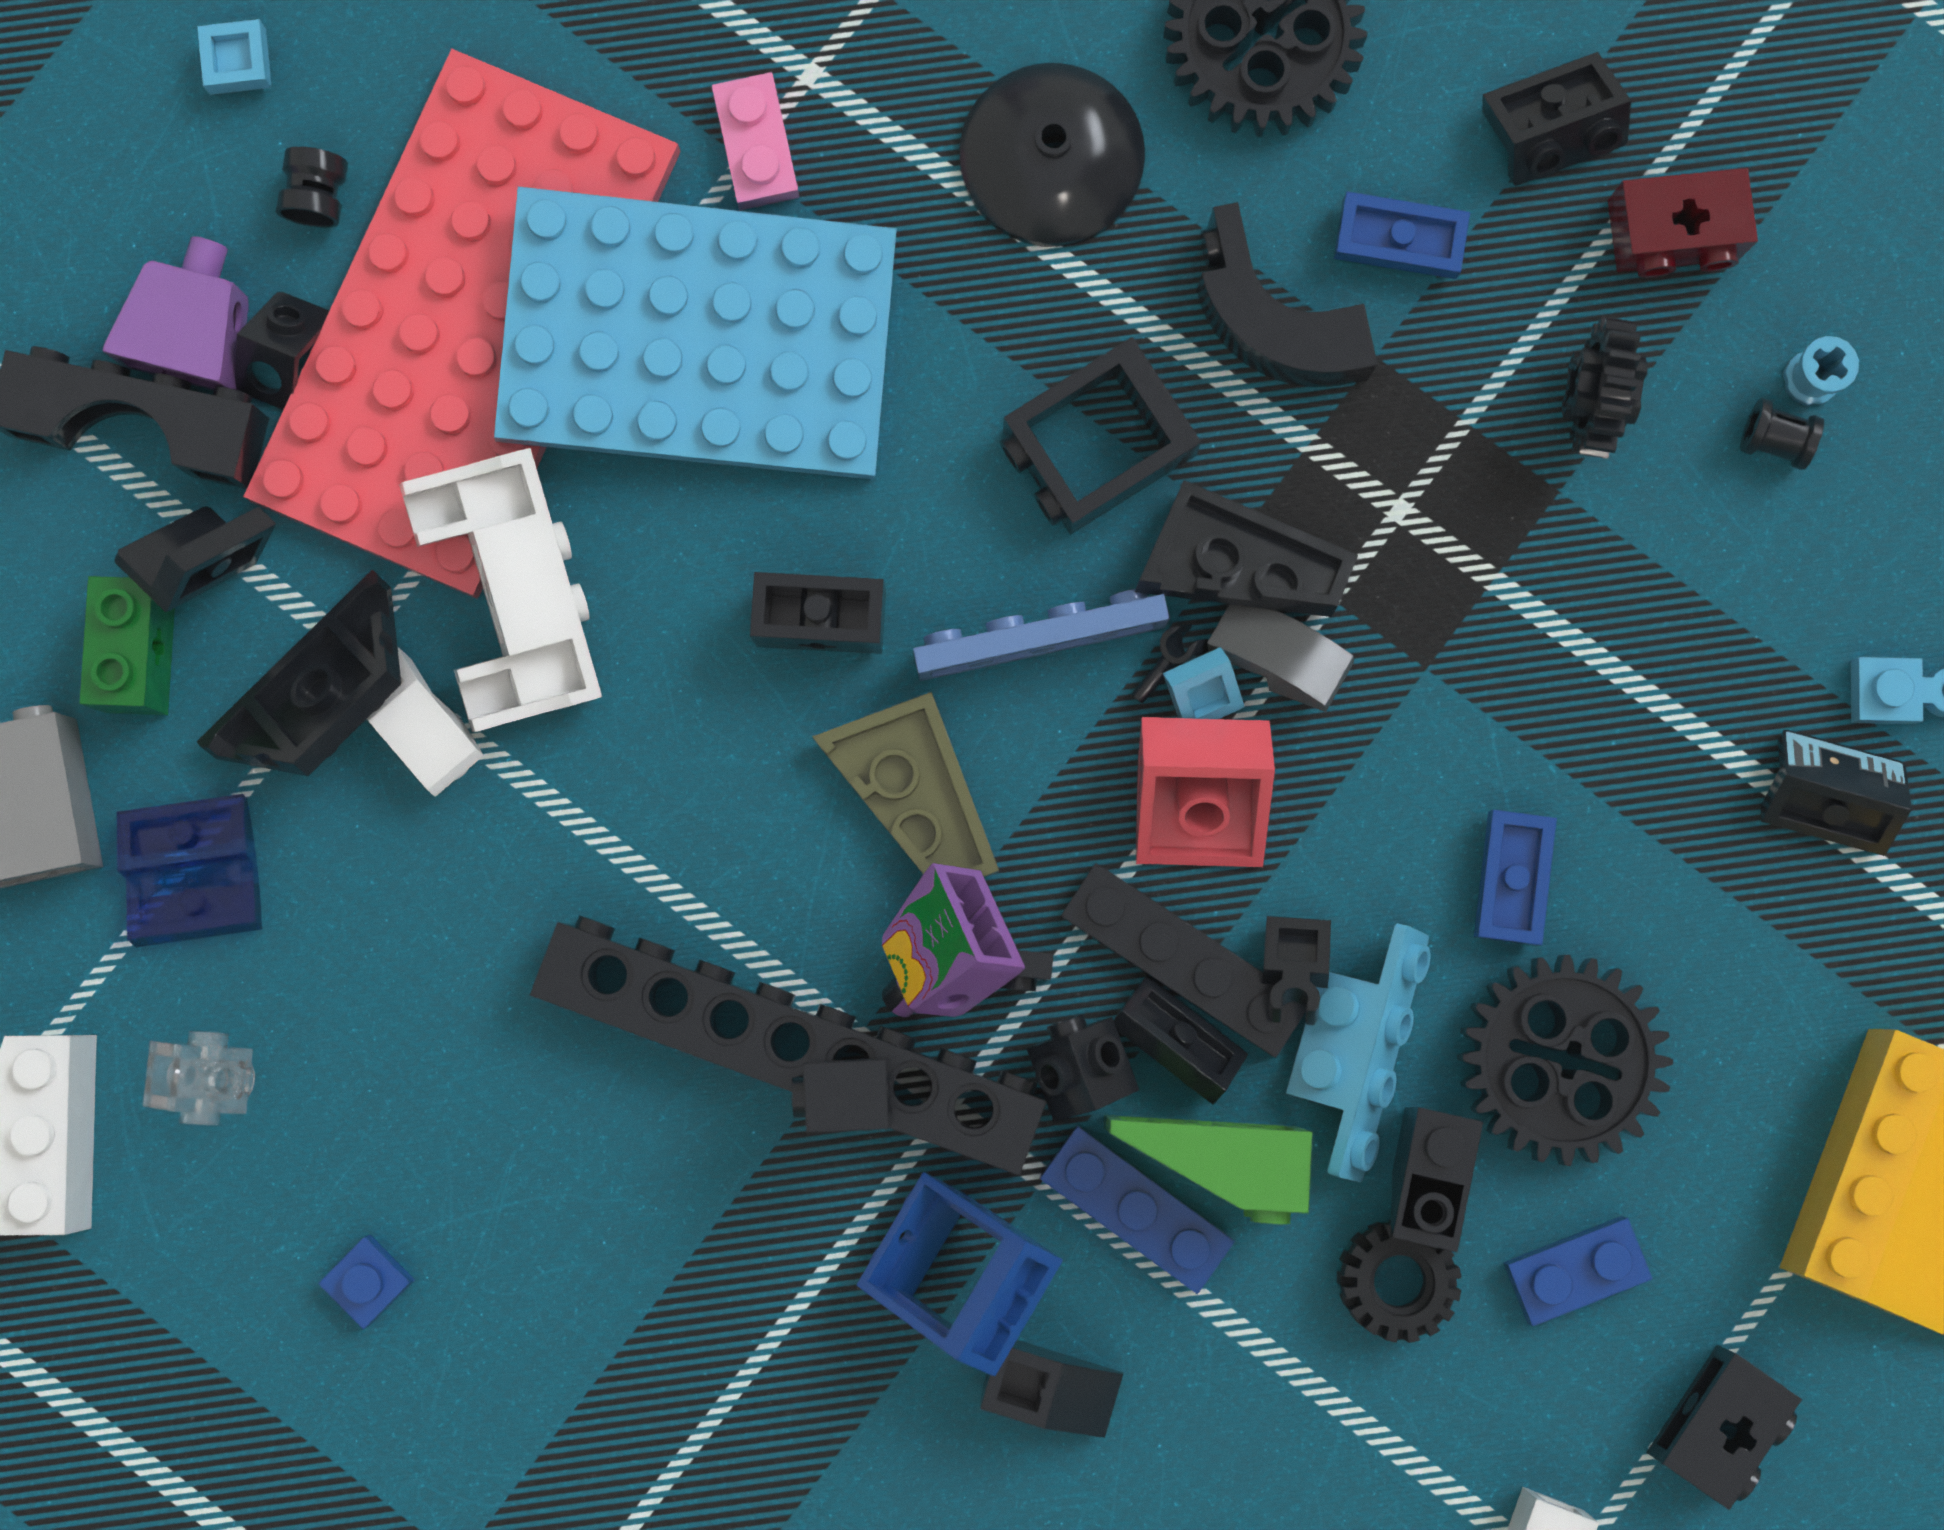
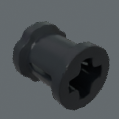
M1760 398L1754 405L1746 422L1741 438L1740 450L1750 455L1759 450L1790 460L1791 467L1805 470L1817 451L1823 434L1824 418L1813 415L1805 419L1774 409L1772 401Z

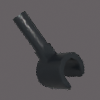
M1192 624L1175 626L1163 633L1160 640L1162 656L1131 693L1139 702L1144 703L1165 679L1164 672L1208 653V639L1197 640L1188 647L1187 652L1183 649V637L1190 631Z

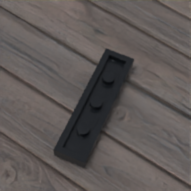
M1097 863L1094 864L1060 916L1273 1058L1278 1056L1306 1012V1008L1302 1004L1289 1002L1282 1007L1280 1023L1272 1022L1269 1015L1270 993L1275 984H1263V972Z

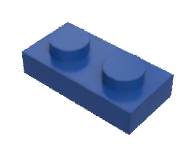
M1347 191L1343 198L1333 259L1457 279L1462 269L1470 212Z
M1494 809L1488 811L1474 938L1541 946L1543 944L1557 818Z
M1624 1216L1503 1262L1527 1324L1531 1326L1546 1322L1653 1279L1630 1221Z

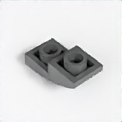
M1230 604L1207 642L1209 652L1221 647L1232 665L1266 677L1269 691L1327 712L1354 663L1353 655L1335 642L1301 622L1272 609Z

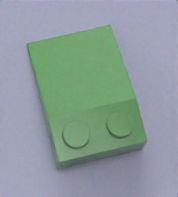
M1104 1115L1103 1128L1110 1134L1236 1207L1244 1209L1243 1216L1250 1217L1251 1222L1290 1224L1291 1212L1309 1213L1311 1131L1296 1126Z

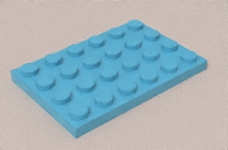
M518 187L494 431L495 441L874 480L897 228Z

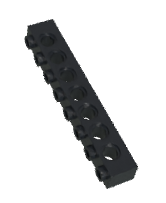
M579 915L575 927L557 922L530 996L791 1092L792 1077L804 1075V1063L835 1060L837 1053L847 1045H857L863 1048L870 1058L890 1057L893 1111L891 1129L1020 1176L1046 1104L1045 1099L1034 1095L1038 1083L1001 1070L998 1081L988 1079L973 1073L977 1063L976 1060L943 1048L940 1049L937 1059L912 1051L916 1038L880 1026L876 1037L852 1029L856 1018L853 1015L823 1004H819L816 1015L792 1007L795 994L760 981L756 992H751L731 984L735 972L700 959L695 971L671 962L675 950L639 937L635 949L612 941L615 928ZM615 956L624 963L627 970V979L624 986L618 992L608 994L598 986L596 970L603 960ZM674 978L685 986L688 993V1001L683 1011L679 1014L667 1016L657 1007L655 995L660 984ZM731 1000L741 1003L749 1016L747 1029L742 1035L734 1039L723 1036L715 1024V1015L718 1008ZM790 1022L804 1027L810 1038L807 1053L796 1061L783 1058L775 1047L776 1033L783 1025ZM909 1067L922 1069L928 1074L932 1082L931 1095L926 1101L917 1105L903 1102L895 1092V1079L903 1069ZM968 1090L984 1092L989 1096L993 1104V1112L990 1119L978 1127H970L963 1124L955 1113L956 1100L962 1093Z

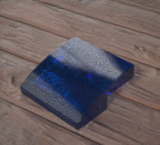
M244 794L117 812V871L126 879L127 940L132 945L143 947L262 930L260 885L255 842L248 801Z

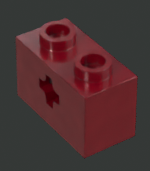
M1748 168L1623 180L1607 200L1617 272L1637 270L1639 277L1653 278L1670 274L1676 271V266L1699 264L1700 270L1706 272L1724 270L1736 266L1739 263L1738 260L1758 242ZM1675 218H1678V225H1674L1673 220ZM1687 228H1691L1692 233L1690 235H1687Z

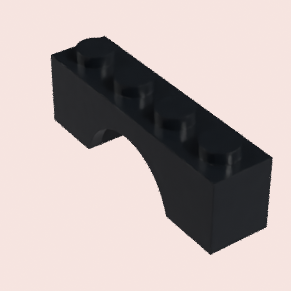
M32 346L29 355L5 350L0 369V432L8 437L71 450L89 428L102 420L118 415L145 416L154 419L163 430L169 445L171 462L174 466L193 478L247 489L258 466L270 419L251 404L253 397L249 394L219 386L214 387L213 395L191 391L192 384L190 382L161 373H154L151 382L129 377L131 370L102 360H92L90 368L69 364V356L43 347Z

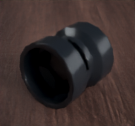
M298 146L286 148L282 170L287 176L286 187L278 193L275 211L277 215L288 221L311 227L332 228L338 226L342 205L337 199L338 187L346 181L348 168L346 159L335 153L312 147Z

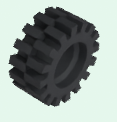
M1391 1220L1388 1223L1381 1224L1376 1222L1368 1225L1369 1230L1363 1234L1357 1232L1350 1239L1353 1244L1349 1250L1345 1251L1343 1249L1339 1259L1343 1262L1341 1272L1337 1271V1283L1341 1286L1342 1291L1339 1294L1340 1298L1355 1321L1373 1335H1378L1387 1341L1396 1343L1397 1340H1405L1408 1343L1420 1341L1419 1336L1423 1334L1432 1336L1440 1331L1437 1325L1443 1319L1448 1322L1455 1313L1450 1308L1454 1300L1460 1301L1462 1291L1457 1288V1279L1461 1278L1459 1266L1453 1262L1452 1257L1455 1256L1453 1252L1390 1237ZM1396 1255L1412 1258L1419 1265L1423 1276V1284L1418 1296L1410 1303L1401 1306L1390 1305L1382 1301L1374 1285V1277L1379 1265L1387 1258Z

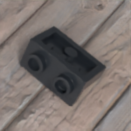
M1598 52L1487 92L1482 97V112L1508 152V177L1515 186L1537 178L1550 176L1556 171L1596 156H1604L1615 149L1625 146L1628 142L1631 99Z

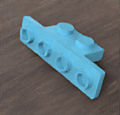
M1397 923L1394 927L1379 984L1329 972L1328 988L1316 987L1320 994L1318 1019L1315 1025H1306L1305 1023L1286 1094L1344 1110L1329 1162L1328 1174L1356 1182H1362L1365 1171L1371 1169L1377 1158L1379 1136L1376 1134L1382 1109L1390 1104L1395 1093L1397 1079L1393 1069L1399 1047L1407 1042L1412 1031L1414 1016L1410 1007L1417 983H1421L1425 978L1430 965V949L1427 946L1429 936L1407 925Z

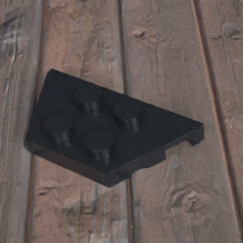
M371 570L196 741L199 746L219 760L309 776L373 712L378 710L385 700L401 685L391 587L374 570Z

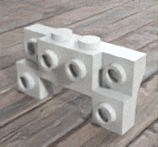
M531 448L401 482L399 486L417 547L468 534L503 654L499 658L454 670L471 731H481L601 698L602 694L581 622L590 619L586 598L579 583L573 585L569 583L563 562L572 558L569 539L562 522L552 524Z

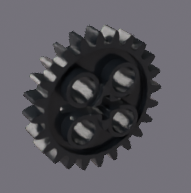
M1170 0L1167 13L1175 19L1165 22L1163 38L1175 43L1167 47L1165 60L1166 63L1183 64L1175 72L1173 83L1175 86L1194 84L1188 101L1191 107L1202 103L1206 99L1212 103L1208 116L1209 122H1214L1226 112L1232 115L1231 132L1236 133L1244 120L1247 119L1253 120L1256 136L1262 137L1267 122L1275 120L1281 134L1288 135L1292 116L1296 115L1308 128L1312 126L1316 116L1314 104L1321 110L1331 113L1337 101L1333 91L1345 95L1349 92L1353 79L1347 72H1358L1363 61V56L1355 50L1364 46L1367 31L1354 26L1362 21L1365 7L1346 5L1350 0H1305L1306 4L1296 8L1290 14L1288 13L1280 21L1274 39L1266 33L1274 27L1285 14L1287 8L1296 0ZM1214 24L1226 25L1233 30L1236 37L1229 41H1218L1209 36L1206 28ZM1302 28L1313 29L1319 33L1323 42L1312 46L1303 44L1297 39L1294 32ZM1254 31L1264 35L1246 53L1242 62L1233 70L1227 71L1223 68L1224 64L1230 63L1249 49ZM1257 68L1268 69L1276 76L1278 82L1272 86L1257 85L1251 80L1248 72Z
M1558 955L1554 973L1551 972L1548 963L1543 957L1531 959L1530 978L1518 966L1508 968L1507 974L1511 988L1507 989L1496 982L1488 983L1486 988L1494 1000V1004L1489 1006L1472 1003L1470 1009L1482 1020L1480 1028H1461L1460 1031L1463 1036L1476 1042L1474 1051L1463 1052L1457 1055L1458 1061L1475 1065L1476 1073L1460 1082L1461 1087L1481 1090L1482 1096L1470 1107L1471 1111L1474 1113H1484L1492 1110L1495 1115L1489 1122L1486 1131L1489 1134L1497 1135L1508 1128L1511 1129L1507 1148L1512 1151H1520L1531 1140L1532 1160L1544 1163L1552 1147H1554L1558 1164L1571 1166L1575 1148H1578L1586 1162L1597 1163L1599 1158L1598 1143H1602L1610 1152L1620 1154L1623 1152V1147L1618 1133L1623 1131L1633 1137L1641 1138L1644 1132L1635 1119L1640 1113L1658 1117L1660 1114L1657 1107L1648 1100L1650 1091L1669 1092L1670 1090L1669 1085L1654 1077L1655 1069L1673 1065V1059L1655 1054L1654 1048L1655 1045L1664 1042L1670 1037L1669 1032L1650 1031L1647 1025L1656 1017L1660 1010L1658 1007L1638 1009L1635 1006L1643 991L1641 985H1632L1622 991L1618 989L1622 976L1620 969H1609L1600 979L1597 978L1598 962L1594 958L1584 959L1577 973H1575L1571 955ZM1540 1001L1548 1004L1555 1016V1025L1552 1031L1542 1038L1536 1036L1528 1024V1014L1531 1008ZM1603 1019L1610 1022L1617 1034L1613 1050L1606 1055L1599 1054L1593 1048L1591 1042V1031L1594 1025ZM1517 1039L1544 1049H1567V1054L1571 1057L1616 1068L1619 1071V1077L1616 1080H1611L1584 1070H1562V1066L1556 1062L1514 1052L1510 1049L1509 1044L1511 1040ZM1528 1064L1536 1071L1539 1082L1535 1094L1528 1099L1522 1100L1513 1092L1511 1077L1520 1065ZM1590 1082L1599 1091L1600 1105L1592 1116L1584 1118L1576 1110L1574 1095L1583 1083Z

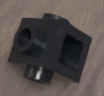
M1083 1014L1067 1018L1047 1027L1050 1039L1026 1048L1053 1122L1098 1110L1139 1091L1112 1017L1091 1024L1086 1023Z

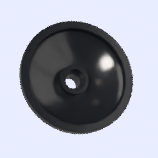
M1042 63L1026 66L1012 71L994 82L982 93L970 110L960 141L961 175L966 191L976 209L992 226L1007 236L1020 242L1043 247H1060L1081 243L1111 227L1121 218L1135 198L1140 186L1145 163V144L1141 125L1136 113L1123 94L1114 85L1096 73L1078 66L1062 63ZM1055 132L1064 138L1065 143L1058 148H1050L1043 143L1042 138L1048 133Z

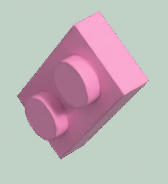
M770 72L712 85L739 211L800 198L773 73Z

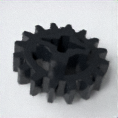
M1601 316L1599 323H1594L1592 326L1591 340H1586L1582 351L1574 352L1570 359L1566 392L1562 402L1563 418L1573 420L1569 439L1573 440L1572 451L1577 452L1578 455L1608 459L1609 454L1616 451L1618 437L1623 438L1626 424L1635 425L1641 410L1643 383L1647 374V360L1644 357H1640V354H1636L1640 342V334H1636L1637 323Z

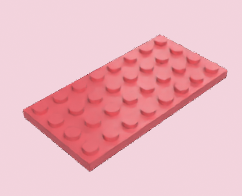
M451 48L325 319L320 334L299 375L297 386L286 403L243 497L256 505L478 599L483 586L468 534L417 547L399 485L404 481L462 467L527 448H531L537 468L547 448L496 442L494 439L518 187L658 202L681 151L678 143Z

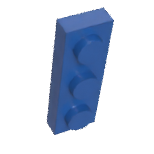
M1077 1125L1039 1177L1051 1188L1197 1295L1235 1242Z

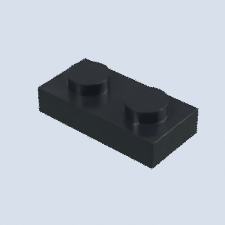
M1148 975L1136 987L1114 1019L1118 1032L1212 1105L1226 1092L1248 1056L1246 1051Z

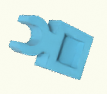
M1858 657L1850 660L1851 723L1917 724L1923 722V706L1933 715L1944 717V696L1942 694L1944 669L1923 677L1922 658Z

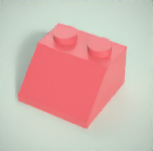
M1141 718L1137 775L1136 864L1263 867L1275 774L1270 721Z

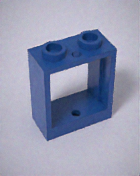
M923 1172L913 1190L906 1197L903 1207L880 1246L873 1253L867 1268L856 1286L955 1360L995 1377L1063 1259L962 1191ZM962 1215L1001 1243L952 1325L913 1295L958 1218ZM905 1231L904 1236L899 1240L900 1235Z

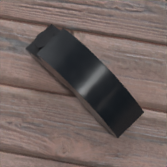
M1238 202L1213 207L1208 229L1201 230V246L1207 268L1216 266L1217 270L1202 272L1196 291L1206 319L1222 343L1238 359L1252 369L1288 384L1305 387H1333L1368 380L1378 364L1364 304L1323 312H1305L1287 307L1278 302L1262 287L1255 275Z

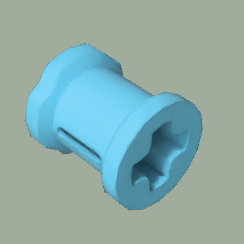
M1825 336L1814 340L1803 352L1798 353L1787 363L1783 371L1786 393L1793 401L1803 406L1826 403L1836 392L1844 390L1855 380L1859 370V359L1855 349L1847 341L1839 337ZM1819 364L1825 369L1821 379L1815 374Z

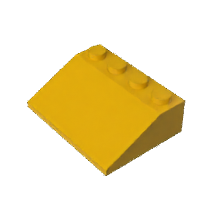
M1868 1029L1779 1268L1941 1335H1944V1049L1896 1029Z

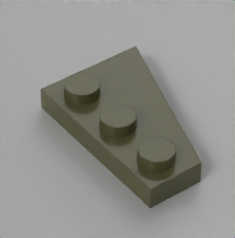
M932 692L812 736L814 741L922 874L925 873L932 863L981 870L984 878L999 872Z

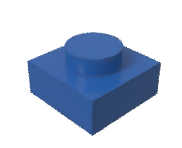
M370 1234L365 1236L318 1284L364 1330L415 1279Z

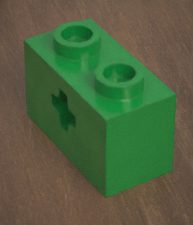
M88 576L79 704L104 713L168 715L175 608L165 612L130 577Z

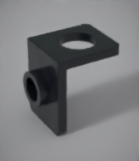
M277 292L237 333L236 390L284 410L290 395H293L298 383L299 359L316 342L329 310L287 293ZM252 362H264L274 368L280 376L281 388L273 389L260 383L253 374Z

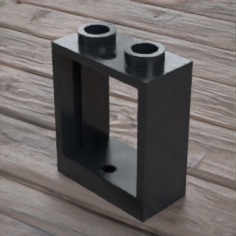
M1133 337L1006 415L1003 422V432L1006 437L1000 441L1006 457L1015 470L1021 473L1028 469L1039 486L1040 490L1034 493V497L1045 517L1053 526L1062 522L1070 535L1195 457L1201 445V440ZM1114 375L1162 449L1077 501L1030 427Z

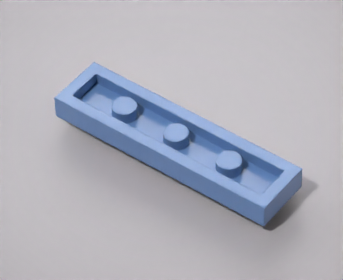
M1136 589L1110 596V606L1086 611L1085 602H1073L1049 609V619L1024 624L1023 616L1015 615L987 622L985 624L987 632L962 637L961 629H949L923 637L925 646L913 648L919 681L1163 629L1170 619L1165 596L1161 594L1148 597L1147 593L1135 592Z

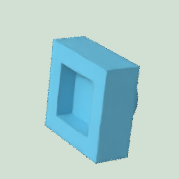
M260 19L197 26L203 87L210 95L272 88L266 28Z
M1221 647L1163 673L1178 718L1220 719L1245 707L1231 662Z

